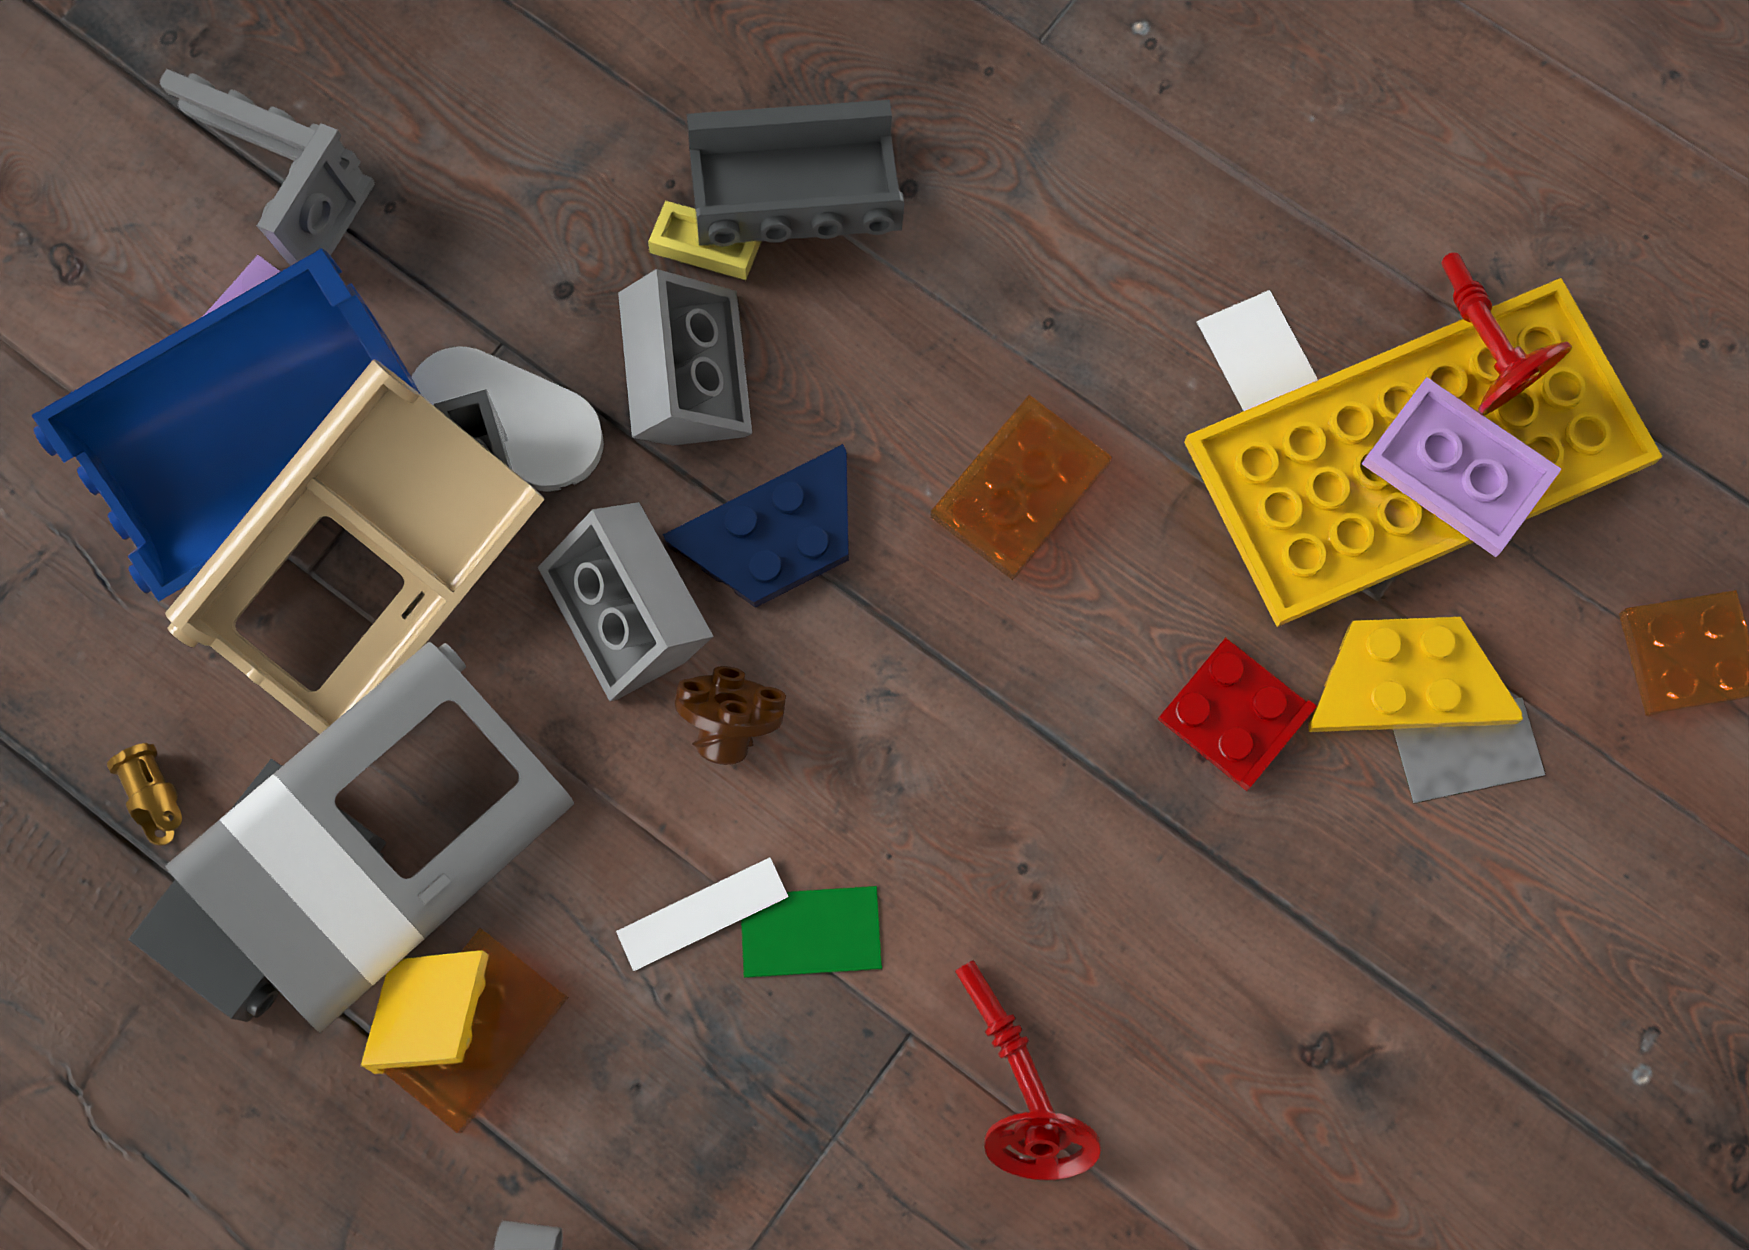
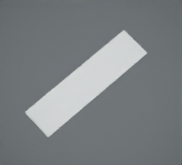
M767 858L621 928L616 933L631 967L635 971L787 898L788 894L771 858Z

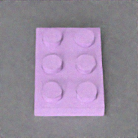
M1427 377L1362 462V465L1495 557L1502 552L1562 470Z

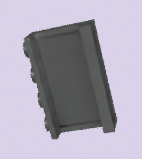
M890 100L687 114L699 246L716 245L724 247L749 241L777 243L787 239L808 237L829 239L838 235L860 233L881 235L889 231L902 230L904 196L902 192H899L893 155Z
M270 759L231 809L283 765ZM337 807L383 858V854L380 851L386 845V841ZM176 879L128 938L130 942L231 1019L249 1022L253 1016L258 1018L271 1007L277 998L278 990L275 989L276 987Z

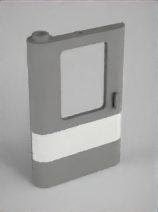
M431 642L425 644L165 865L176 881L319 1033L326 1029L574 805V801L561 784L461 674L466 665L446 643L442 644L439 648ZM445 701H453L458 704L517 770L519 780L508 793L411 878H401L337 809L335 797L338 792Z

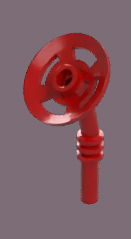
M1453 252L1447 254L1442 260V267L1455 290L1453 301L1462 318L1473 324L1497 362L1493 367L1499 373V376L1488 389L1478 408V411L1484 416L1501 407L1541 378L1571 351L1572 346L1568 341L1555 343L1545 348H1539L1529 354H1526L1520 346L1514 349L1491 313L1492 302L1484 287L1478 281L1473 280L1461 255Z
M974 960L961 966L955 973L988 1026L985 1030L986 1035L995 1037L991 1042L994 1048L1001 1047L998 1055L1001 1059H1008L1030 1111L1003 1118L989 1128L984 1140V1150L988 1159L1007 1173L1035 1180L1065 1179L1089 1170L1100 1157V1139L1098 1135L1084 1122L1067 1115L1054 1113L1048 1095L1026 1047L1029 1039L1027 1036L1020 1037V1033L1023 1030L1020 1025H1013L1016 1020L1014 1014H1006ZM1017 1123L1014 1129L1005 1130L1010 1125ZM1071 1142L1082 1146L1079 1151L1070 1156L1059 1159L1056 1157L1059 1151L1067 1148ZM1010 1145V1146H1011L1014 1150H1016L1017 1152H1019V1153H1021V1154H1024V1155H1027V1156H1030V1157H1034L1035 1159L1027 1158V1157H1023V1156H1020V1155H1018V1154H1015V1153H1013L1012 1151H1010L1009 1149H1007L1006 1147Z

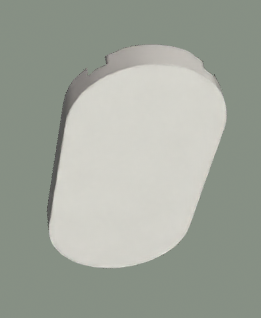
M452 347L438 351L425 359L412 375V379L421 395L433 405L487 389L508 438V441L504 443L512 470L536 490L549 492L561 490L560 487L568 486L571 483L575 485L586 479L600 461L604 441L598 416L593 407L583 397L481 350L470 347Z

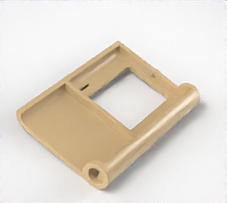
M373 359L166 611V617L171 622L167 628L175 638L190 647H195L198 643L212 647L247 675L254 683L262 687L316 732L321 734L426 644L545 499L529 483L404 380ZM327 516L336 521L400 573L404 579V586L321 688L317 691H311L241 636L235 626L237 619L322 517Z

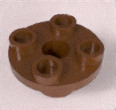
M718 666L714 668L713 675L698 676L679 681L675 697V708L683 719L699 728L698 739L692 743L693 746H696L698 753L712 763L732 765L746 758L748 747L753 746L752 737L769 734L781 726L785 711L786 694L777 688L765 687L745 679V673L738 668Z

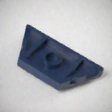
M842 444L663 534L668 547L676 553L679 551L699 565L703 572L716 581L723 582L732 588L736 595L755 608L849 561L847 450Z

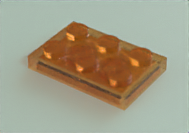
M1028 395L934 506L930 517L1003 574L1014 580L1109 466L1112 456L1032 396Z
M482 928L478 929L461 951L483 950L489 955L484 974L485 988L478 998L471 1026L472 1040L465 1051L463 1062L385 1068L384 1074L456 1133H462L569 998Z

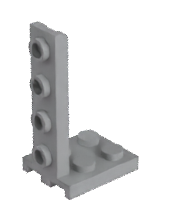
M166 69L160 79V85L168 94L179 98L178 106L185 115L294 160L287 178L275 197L265 206L262 217L256 225L291 266L321 248L326 250L331 256L375 185L374 180L364 175L358 166L361 162L355 153L344 148L339 141L342 136L337 129L320 123V125L311 124L310 127H306L297 123L289 114L279 108L270 107L269 110H265L256 106L253 101L240 92L230 90L226 94L217 90L210 82L196 74L190 73L188 77Z

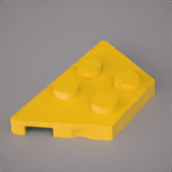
M1461 617L1352 621L1348 626L1335 664L1331 667L1324 684L1325 688L1308 723L1309 732L1506 725L1518 724L1523 720V716L1517 703Z

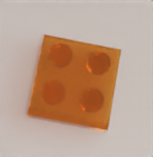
M1736 590L1629 607L1619 613L1646 716L1657 715L1660 712L1749 698V634Z

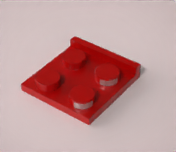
M1225 637L1158 717V720L1244 790L1248 791L1317 705L1309 699L1305 701Z

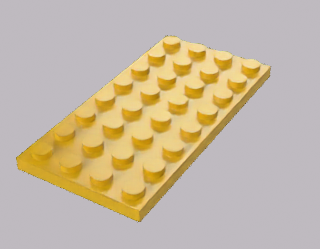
M1562 278L1492 307V315L1514 349L1520 346L1526 354H1529L1539 348H1545L1555 343L1568 341L1572 346L1571 351L1541 378L1501 407L1484 415L1562 469L1525 520L1652 466L1663 457ZM1464 319L1186 436L1184 443L1277 627L1473 543L1472 540L1362 465L1366 456L1426 377L1479 412L1478 408L1483 397L1498 378L1499 373L1493 367L1497 362L1471 322H1467Z

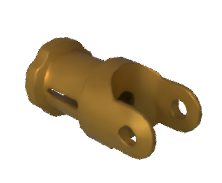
M148 743L137 744L124 749L110 758L107 762V767L110 773L118 775L129 798L126 802V807L130 816L138 825L142 826L147 839L152 844L164 846L172 841L174 830L182 823V814L176 803L178 793L172 783L165 782L155 760L158 754L155 745ZM169 814L173 816L172 821L168 818ZM162 830L165 836L157 837L155 831Z

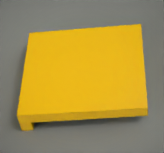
M483 950L405 958L395 965L385 976L361 1066L374 1074H383L385 1068L462 1063L465 1051L472 1040L471 1026L478 998L485 988L484 974L489 955Z

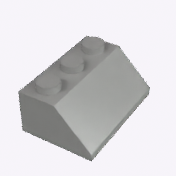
M656 269L618 292L632 438L674 446L742 438L751 435L752 426L737 291Z
M639 502L592 509L538 566L542 577L609 701L618 700L681 666L714 637Z

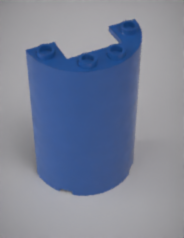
M323 248L31 415L38 425L33 430L42 447L51 456L58 454L63 463L76 457L81 465L77 468V472L83 484L93 495L99 493L102 495L112 510L108 513V518L116 532L124 540L132 539L137 548L128 555L132 562V565L129 566L130 574L138 587L146 594L152 591L158 602L187 586L373 359L386 366L421 394L395 348L352 283L347 286L339 275L342 273L341 268Z

